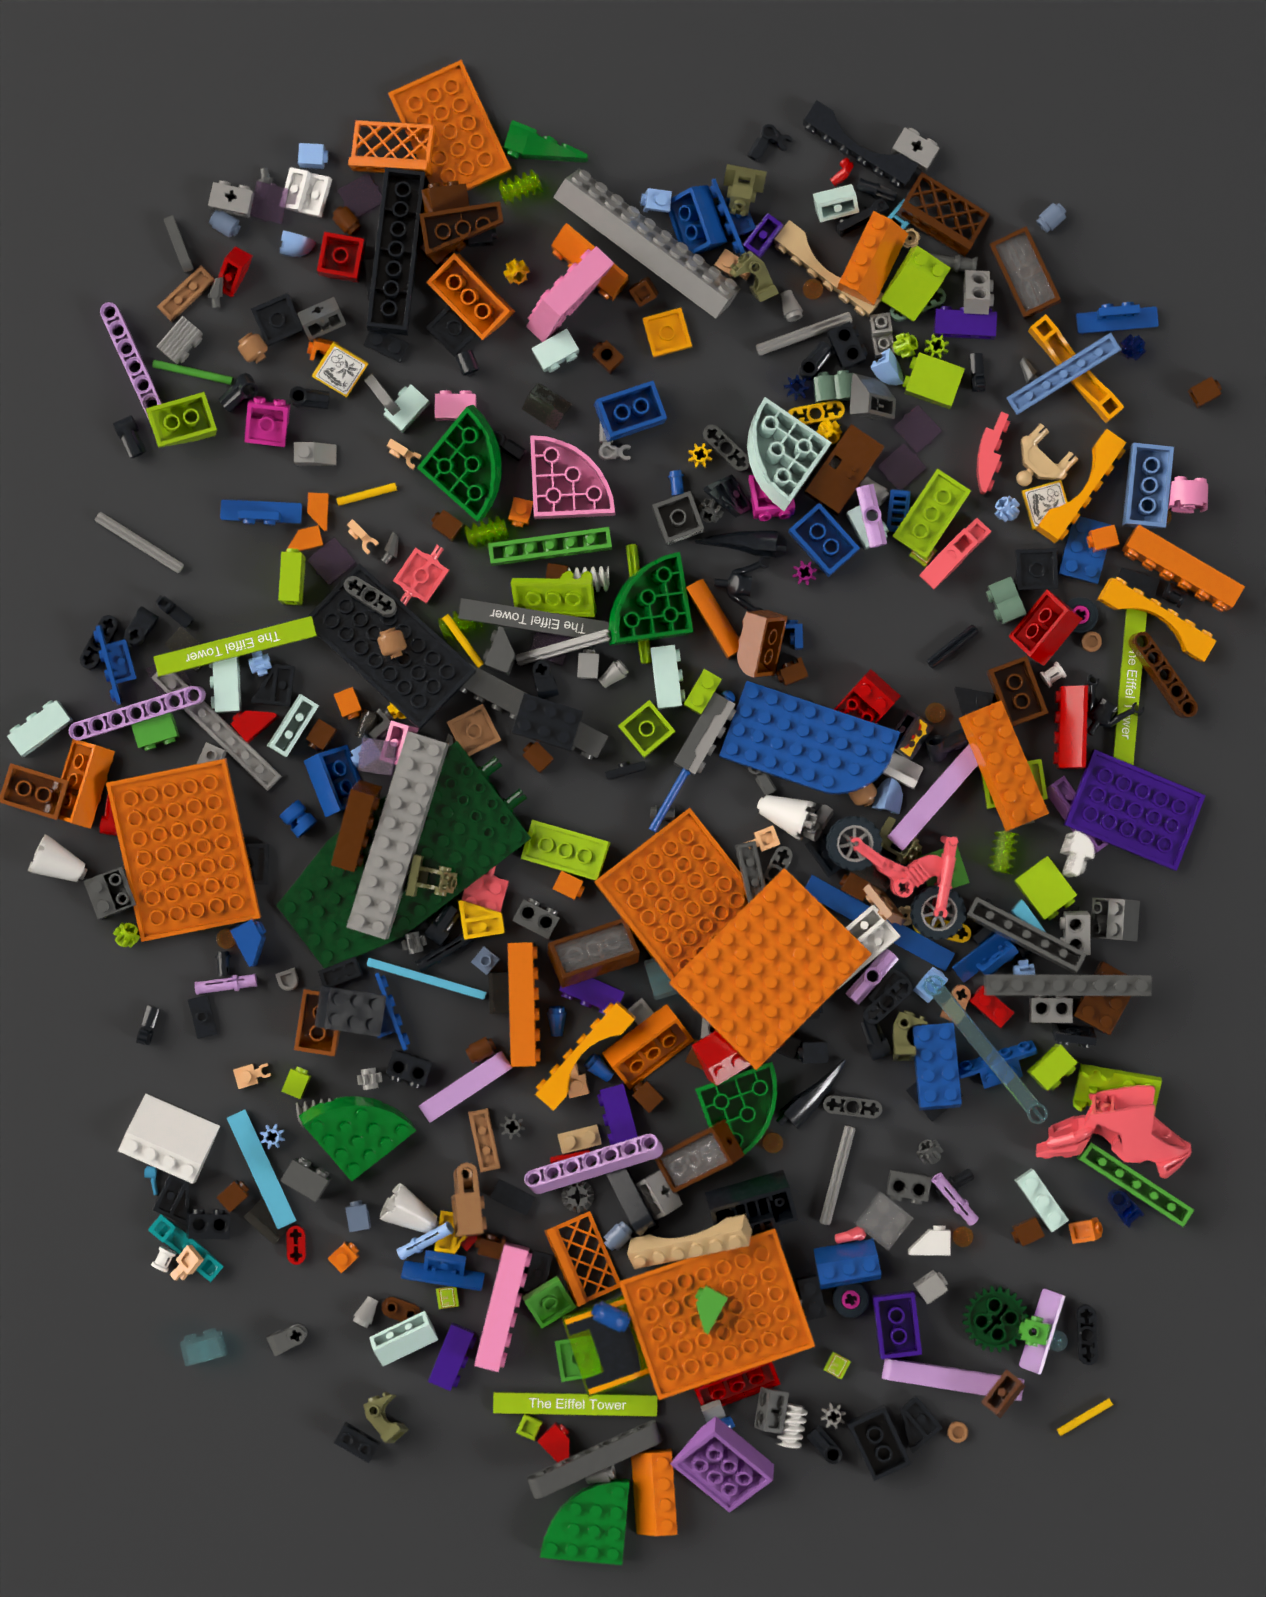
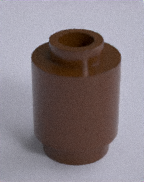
M340 206L333 212L334 217L332 220L345 234L353 236L362 227L359 223L360 220L348 206Z
M485 1036L468 1045L469 1048L465 1049L473 1064L475 1062L480 1063L495 1054L494 1050L497 1048L492 1038L487 1039Z

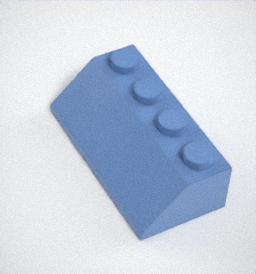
M1133 443L1130 446L1122 526L1137 527L1141 525L1144 528H1166L1174 447Z

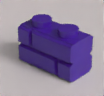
M767 213L762 222L758 224L743 244L745 252L747 253L750 250L757 257L761 258L773 243L775 237L783 229V224Z

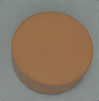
M1093 631L1087 632L1081 639V646L1087 652H1095L1102 645L1101 636Z
M955 1421L948 1426L947 1434L953 1442L960 1443L966 1440L968 1428L964 1423Z

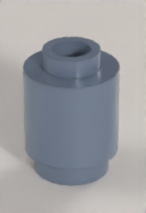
M1052 203L1038 216L1039 219L1036 222L1047 233L1049 230H1054L1066 218L1065 213L1067 211L1060 203L1057 205Z
M216 210L209 221L213 229L229 238L232 235L236 236L241 227L238 225V219L224 211Z
M623 1221L619 1224L616 1223L604 1236L606 1239L604 1244L611 1251L614 1249L619 1251L632 1237L631 1234L634 1231Z

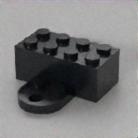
M784 1170L705 1192L714 1225L725 1218L745 1214L752 1229L751 1236L775 1228L783 1251L784 1245L779 1226L798 1220Z

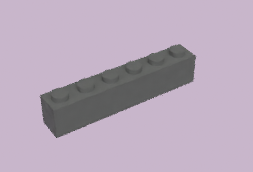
M978 897L975 898L967 914V919L1075 975L1086 956L1085 952Z

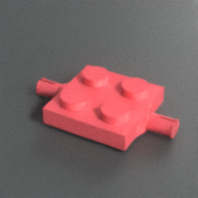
M436 545L431 555L423 553L415 547L394 578L393 582L405 591L400 599L405 606L411 597L418 598L427 604L448 574L449 569L441 565L437 560L444 550L440 546Z
M495 866L464 890L462 900L501 912L509 881L494 875Z

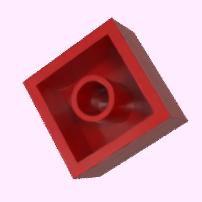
M324 232L317 267L318 275L359 283L366 247L365 240L363 238Z

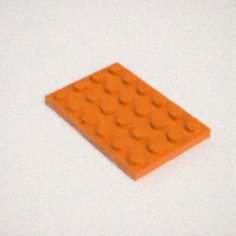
M462 60L388 93L401 123L435 126L430 164L432 171L431 176H426L429 184L440 183V186H447V182L458 181L459 184H466L468 191L512 171ZM405 129L407 136H409L411 132ZM422 130L416 135L421 142L428 138L429 130ZM415 137L410 140L413 149L420 144ZM423 147L416 152L418 159L426 160V151Z

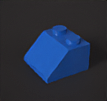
M251 919L230 932L248 966L255 967L258 964L266 939L264 935L266 929L261 921L257 922V920Z

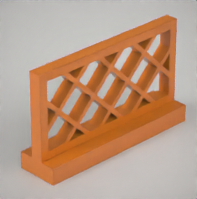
M356 120L351 157H349L348 166L352 171L384 173L385 167L423 171L426 173V176H431L432 168L430 164L435 126ZM360 126L369 127L372 130L364 139L359 135ZM382 128H389L392 133L382 140L377 133ZM402 129H408L411 134L402 141L397 136V133ZM422 130H429L428 138L421 142L416 135ZM376 135L381 142L371 149L366 142ZM395 136L400 143L390 150L385 143ZM415 137L420 144L410 151L405 144ZM365 144L370 151L364 156H357L358 148ZM384 145L389 153L384 157H378L375 152ZM404 146L409 153L404 158H397L394 153ZM422 147L426 151V160H420L414 156Z
M590 1211L544 1230L576 1306L586 1304V1302L620 1288L619 1277ZM588 1217L591 1224L588 1232L577 1228L580 1220ZM565 1226L572 1228L573 1231L570 1239L562 1238L558 1229ZM576 1230L587 1234L583 1245L572 1242ZM589 1236L598 1240L599 1244L596 1251L585 1247ZM571 1244L581 1248L577 1259L569 1256L568 1250ZM584 1249L595 1253L591 1264L580 1261ZM597 1255L605 1257L607 1261L604 1270L593 1266ZM579 1263L589 1266L585 1278L578 1276L576 1272ZM592 1268L603 1272L599 1283L588 1280ZM605 1274L613 1276L616 1283L611 1287L601 1285ZM587 1282L597 1285L595 1293L588 1297L584 1291Z

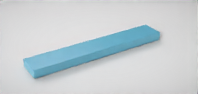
M368 958L367 966L482 1000L486 998V991L373 958Z
M246 1109L228 1117L229 1125L277 1229L297 1221Z

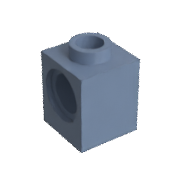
M484 946L471 963L488 975L501 959Z
M362 1200L350 1202V1206L346 1207L349 1232L370 1229L368 1204H362Z

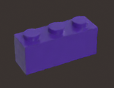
M941 306L940 309H936L934 315L935 337L943 335V337L994 340L996 337L997 312H992V309L989 308L988 314L964 313V307H961L960 310H952V307Z
M594 978L564 988L560 986L559 991H562L561 996L573 1000L574 997L581 1000L580 1004L588 1008H592V1005L600 1008L599 1012L606 1015L603 1012L610 1003L615 1004L617 1001L620 1003L625 993Z
M624 1083L600 1089L601 1094H598L597 1097L600 1107L604 1106L606 1114H602L605 1126H609L611 1134H608L610 1145L638 1137Z
M452 1322L429 1377V1383L451 1391L452 1387L457 1388L461 1376L457 1375L460 1367L465 1368L469 1358L465 1356L468 1348H473L476 1338L473 1337L474 1331Z

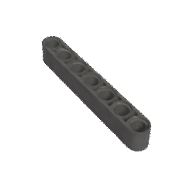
M648 1421L530 1475L527 1481L534 1498H542L661 1443L663 1439L656 1421Z

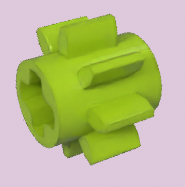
M907 332L895 336L897 341L893 343V349L898 356L909 358L915 355L914 350L918 348V341L914 335H910Z
M932 334V340L925 341V344L929 346L924 352H929L931 357L937 356L938 359H941V353H948L945 346L949 342L942 340L943 335L940 338H936ZM936 343H939V344H940V346H939L940 349H937V351H934V350H933V348H934L933 345H935Z
M122 922L113 932L117 936L115 941L121 947L129 946L132 948L140 938L137 935V927L132 923L124 924Z

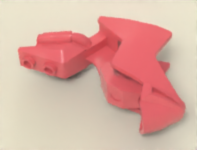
M1136 1085L1099 1091L1096 1094L1090 1093L1089 1098L1092 1100L1087 1114L1072 1116L1051 1125L1048 1128V1140L1037 1144L1036 1157L1048 1159L1056 1156L1065 1158L1078 1156L1083 1152L1093 1133L1103 1136L1112 1144V1151L1124 1162L1141 1163L1146 1160L1153 1161L1157 1165L1160 1177L1168 1178L1191 1155L1192 1148L1189 1142L1183 1140L1154 1116L1155 1105L1153 1101L1155 1087L1151 1085Z

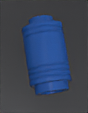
M603 1301L600 1304L596 1303L591 1312L594 1315L593 1320L618 1332H624L631 1319L628 1313Z

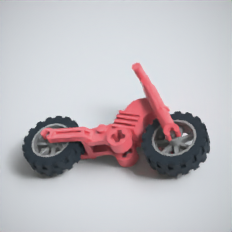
M859 816L844 817L830 828L826 838V849L834 863L843 869L851 871L863 870L873 865L879 872L890 879V890L896 896L908 897L912 894L915 886L918 888L929 878L937 876L936 883L919 891L920 893L914 897V901L910 906L912 924L920 934L930 939L944 940L957 934L956 932L963 927L962 924L966 919V906H964L962 897L951 886L958 844L956 837L941 836L940 841L944 844L941 857L926 855L913 860L905 867L879 854L882 850V837H880V832L874 823L866 818ZM852 828V837H848L844 832ZM856 828L864 832L859 838L856 837ZM841 835L848 843L839 845ZM866 836L868 837L869 845H866L862 841V839ZM849 846V850L845 856L840 850V848ZM852 851H854L859 858L852 859L849 857ZM900 883L904 884L905 890L903 892L899 891L900 887L898 885ZM933 899L932 905L928 902ZM925 905H927L929 907V913L923 914ZM950 905L952 906L953 914H949L946 910ZM933 915L934 917L929 925L924 917ZM947 916L952 917L950 922L946 925L943 918H946ZM937 918H939L943 927H933Z

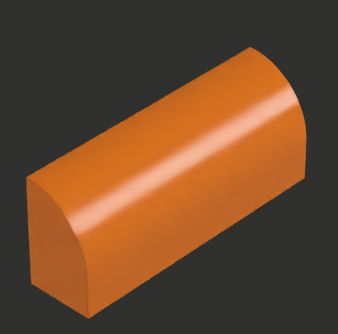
M704 579L686 587L687 594L726 658L730 659L737 655L739 637Z

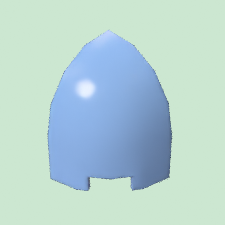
M283 230L280 254L301 257L312 251L316 242L303 235Z
M889 348L881 353L882 357L877 362L875 360L872 362L871 369L876 377L886 384H903L902 369L896 356Z
M887 778L877 788L872 808L900 814L903 800L901 786L894 778Z

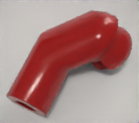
M844 158L840 162V166L843 169L830 178L835 187L848 178L853 169V163L848 158Z

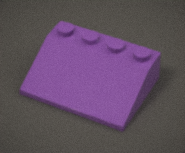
M716 1416L698 1430L671 1462L675 1469L729 1513L773 1481L774 1464Z

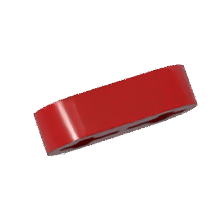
M294 1225L288 1229L286 1235L287 1259L290 1263L298 1265L306 1258V1233L303 1227ZM294 1229H298V1233L302 1234V1236L298 1237V1243L296 1244L295 1238L291 1236ZM295 1246H298V1253H302V1257H299L298 1261H295V1257H291V1254L295 1252Z

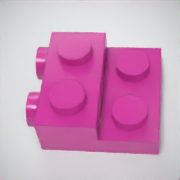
M255 396L253 400L250 399L247 405L245 442L285 447L290 404H286V400L274 399L273 402H268L265 397Z
M749 475L748 480L754 519L759 518L760 521H768L771 517L779 516L780 519H788L791 515H794V498L786 510L783 511L763 492L754 475Z

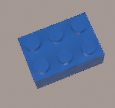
M654 380L596 399L594 403L607 442L664 424L667 419Z
M820 503L788 531L828 578L860 549Z

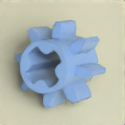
M1010 496L1002 497L996 502L995 508L998 511L994 514L1004 522L1007 520L1012 521L1019 515L1020 510L1017 507L1020 503Z
M262 651L252 653L253 658L248 659L252 674L257 673L259 677L268 674L267 669L272 668L268 653L264 655Z
M1018 960V965H1013V975H1035L1034 964H1028V960Z
M277 1124L272 1129L269 1125H266L267 1131L260 1132L264 1136V1140L261 1143H268V1149L272 1147V1144L279 1148L278 1142L285 1141V1138L281 1137V1133L285 1130L279 1131ZM269 1131H271L272 1133H277V1136L275 1137V1142L273 1139H268V1136H270Z

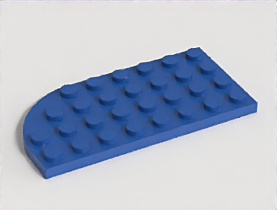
M746 681L719 757L823 793L846 794L870 785L882 775L892 759L900 732Z

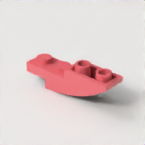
M1004 412L1000 413L993 430L986 427L980 442L977 457V480L979 491L982 495L986 491H991L995 482L992 476L994 472H999L1002 461H999L1001 455L995 453L994 450H999L1003 441L999 439L1001 433H1006L1010 421L1007 420L1009 415Z
M976 518L935 557L920 574V577L934 590L990 535L991 530Z

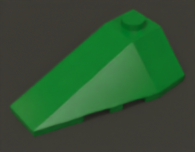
M514 120L511 121L504 144V151L507 152L506 155L514 159L520 157L522 159L569 162L588 161V154L564 143L560 146L553 137H541L536 133V129Z

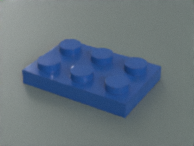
M1079 516L1074 525L1071 523L1058 574L1098 584L1107 549L1093 552V549L1088 547L1086 537L1089 536L1088 533L1091 530L1110 526L1111 524Z

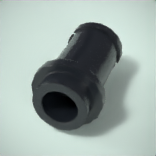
M218 951L217 956H215L218 964V976H231L229 959L231 955H229V951Z

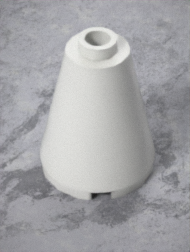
M766 795L764 798H760L757 809H759V814L794 838L802 840L804 839L802 835L804 821L809 820L810 812L815 814V809H812V807L816 806V803L807 800Z
M45 834L34 854L33 862L31 861L28 871L78 882L79 879H84L88 869L84 868L85 863Z
M401 1183L397 1184L392 1190L395 1194L391 1198H387L381 1210L380 1219L422 1233H428L437 1228L439 1223L437 1215Z

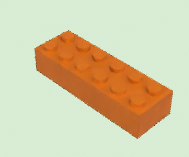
M1141 525L1133 529L1121 549L1125 552L1124 556L1133 561L1135 559L1139 560L1144 568L1150 571L1156 570L1160 573L1159 576L1167 581H1175L1178 583L1176 585L1183 591H1192L1195 593L1194 597L1203 602L1205 600L1212 603V607L1220 612L1233 608L1245 586Z
M1002 700L960 717L959 721L1005 831L1049 814Z
M533 942L508 943L511 1067L536 1066L537 1062L541 1061V1051L536 1048V1041H540V1028H536V1020H540L539 1008H535V1000H539V987H535V979H539L538 967H534V959H538V947H534Z

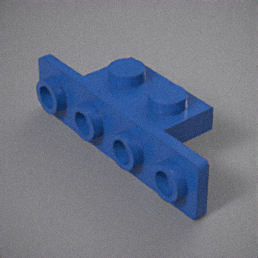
M712 179V186L709 187L713 198L717 197L719 205H717L718 212L721 217H725L727 222L724 224L728 235L732 234L734 242H732L733 249L736 254L739 253L741 256L745 253L739 237L753 232L756 228L750 212L748 216H741L740 214H731L728 211L730 198H723L716 179Z
M1134 302L1122 303V306L1115 307L1114 304L1101 305L1097 312L1077 313L1076 315L1078 334L1153 328L1159 325L1157 307L1140 308V304L1134 305Z
M221 500L220 519L243 521V524L254 525L255 522H263V525H275V523L300 524L302 520V504Z
M100 624L93 631L96 643L100 642L102 650H99L101 662L106 663L107 670H104L107 682L111 681V699L116 701L117 705L122 704V699L117 683L133 680L137 677L127 640L123 639L106 644Z
M995 933L952 968L961 981L966 982L979 971L984 975L996 973L999 967L1011 961L1019 952L1013 945L1014 942Z
M376 973L375 977L382 993L380 995L386 996L381 1033L377 1038L396 1032L403 1051L407 1050V1045L410 1044L407 1033H402L400 1026L403 1025L400 1014H395L393 1006H396L392 994L388 995L386 987L389 986L385 975L381 976L380 973Z
M1030 1040L1009 1048H1002L997 1052L984 1054L972 1060L963 1061L958 1064L959 1077L962 1079L979 1073L984 1089L1023 1077L1019 1060L1037 1054V1049L1033 1041Z
M426 1250L424 1263L404 1261L401 1278L481 1291L485 1274L465 1270L466 1256Z

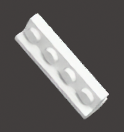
M1074 831L1066 834L1060 851L1061 854L1067 855L1062 875L1068 878L1079 876L1085 870L1087 863L1085 860L1093 859V844L1083 833Z
M875 905L869 907L846 927L872 955L839 988L901 937L887 920L885 921L877 912L879 910Z

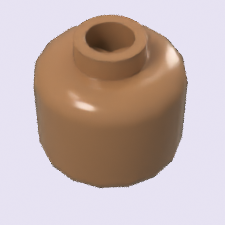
M250 332L238 341L240 343L238 350L246 362L255 361L257 364L266 358L264 353L267 352L268 346L259 334H252Z
M394 627L380 632L381 636L377 638V642L382 655H390L391 659L403 655L402 651L406 649L407 644L402 631L396 630Z
M871 783L860 790L848 793L855 805L867 807L875 801L874 797L877 794V789Z

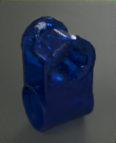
M1113 1189L1108 1193L1107 1201L1128 1228L1131 1227V1223L1137 1218L1144 1216L1141 1209L1124 1191ZM1116 1194H1121L1123 1197L1119 1204H1114L1113 1202Z

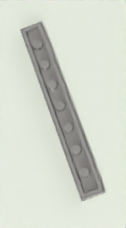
M156 672L151 677L166 693L190 687L176 673L158 677ZM192 690L191 698L196 701L199 695ZM173 696L172 699L179 705V697ZM205 701L184 708L267 791L282 777Z

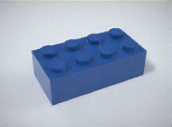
M954 1023L913 1026L912 1040L913 1046H916L914 1061L919 1110L960 1107L962 1101Z

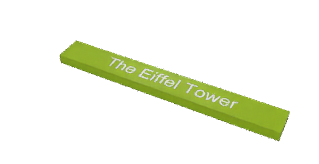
M1126 609L1117 715L1131 709L1135 702H1137V705L1134 709L1136 711L1139 709L1142 664L1131 650L1129 639L1133 634L1145 632L1147 612L1136 609ZM1138 637L1137 644L1140 647L1143 646L1144 641L1141 637ZM1134 714L1116 724L1113 750L1114 758L1134 765L1138 716Z
M309 616L165 653L153 658L158 677L317 637L313 618Z
M494 1392L493 1413L657 1416V1395Z

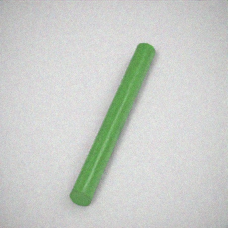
M159 360L153 361V368L230 385L233 382V377Z

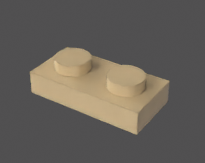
M597 1124L557 1134L562 1154L602 1144Z

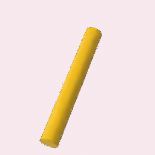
M395 483L336 499L338 506L397 491Z
M449 614L445 615L442 618L477 668L483 665L484 662Z
M1108 1398L1056 1430L1062 1436L1113 1406Z

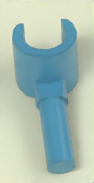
M147 1166L144 1171V1177L151 1178L153 1194L158 1195L156 1183L157 1168Z

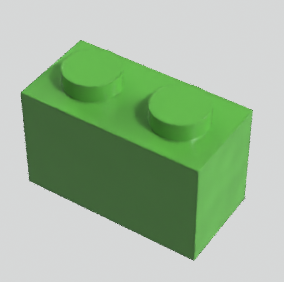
M166 713L131 725L138 748H144L145 751L155 749L156 744L162 742L164 745L176 742L175 738L180 737L172 713Z

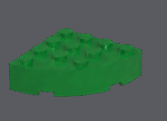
M470 405L463 410L417 469L477 522L485 518L497 496L501 480V456L493 429L484 415L474 405Z
M680 552L665 555L644 565L622 586L615 598L610 613L608 630L611 634V640L609 641V646L683 636L693 632Z
M772 1061L762 1064L757 1070L751 1068L739 1072L717 1086L711 1082L695 1088L708 1127L725 1119L744 1155L762 1138L775 1110L777 1079Z
M361 1096L335 1098L334 1101L317 1104L299 1115L303 1126L351 1181L355 1180L416 1131L412 1122L398 1109L384 1104L377 1099Z
M614 1479L611 1482L596 1483L583 1488L571 1496L558 1509L551 1520L543 1539L540 1558L622 1565L630 1479Z

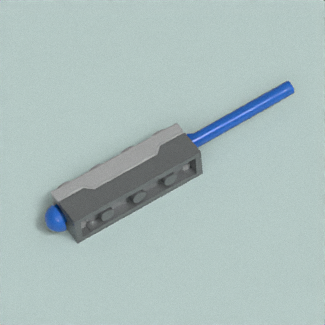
M725 690L720 695L714 692L673 764L682 770L649 827V830L656 833L687 776L690 774L695 776L696 772H702L706 765L703 760L706 755L711 756L716 747L713 744L717 737L721 739L726 728L723 726L726 720L731 721L736 713V710L733 709L735 707V703H733L735 695L733 692Z

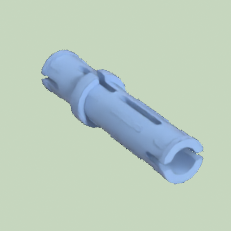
M447 1221L418 1238H412L409 1243L397 1248L398 1256L404 1260L414 1253H421L427 1246L454 1233L453 1226Z

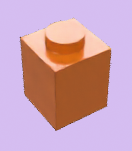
M1115 525L1091 530L1088 533L1089 536L1086 537L1088 547L1092 548L1093 552L1119 545Z
M353 687L334 694L343 718L348 717V720L360 716L359 712L363 710Z
M561 871L553 890L575 900L576 897H581L585 887L582 886V880Z

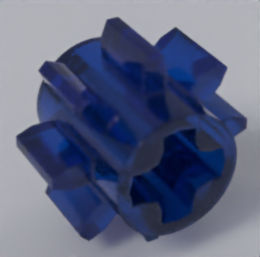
M1130 334L1120 343L1123 346L1121 353L1127 359L1134 358L1136 361L1146 352L1144 349L1146 342L1139 335L1133 337Z
M798 374L793 380L788 377L787 380L790 384L784 385V389L789 390L786 396H794L795 401L800 395L805 398L803 390H809L808 386H804L806 378L801 380ZM795 383L800 387L798 392H794V388H791L794 387Z

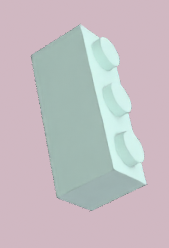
M675 645L652 647L651 657L658 709L682 707V702L686 700L684 689L680 690L679 683L683 681L682 669L678 670L677 662L681 661L679 649L675 650Z
M239 657L209 664V667L213 668V676H210V687L214 688V696L211 697L212 709H215L216 713L242 711Z
M299 694L267 746L280 755L287 757L319 705Z
M51 700L42 706L43 710L38 714L36 712L32 713L26 718V723L21 726L18 724L10 730V734L7 737L21 756H27L73 722V719L59 701L53 702Z
M1032 1168L1015 1179V1182L1049 1231L1053 1232L1069 1221Z
M423 1311L369 1337L374 1353L382 1366H385L437 1341L438 1337L429 1317Z

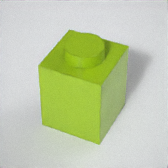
M298 1066L296 1069L291 1068L281 1092L302 1099L311 1075L307 1074L308 1070Z

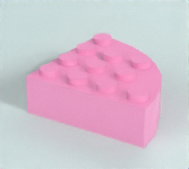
M597 246L592 251L588 249L580 257L582 261L579 264L573 263L564 277L560 276L554 283V286L542 294L541 299L536 304L537 306L532 310L528 317L530 321L526 327L541 342L547 340L565 321L566 316H570L598 285L602 278L601 276L604 277L614 264Z
M530 436L534 519L616 516L613 495L608 482L600 468L589 456L577 447L561 440L547 436Z

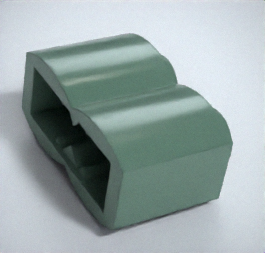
M849 370L837 371V375H829V372L817 373V377L813 378L815 403L851 400L852 374L854 373H849Z
M1011 577L987 587L986 595L989 602H993L996 610L993 611L998 622L1001 621L1002 624H1006L1026 615L1025 608Z

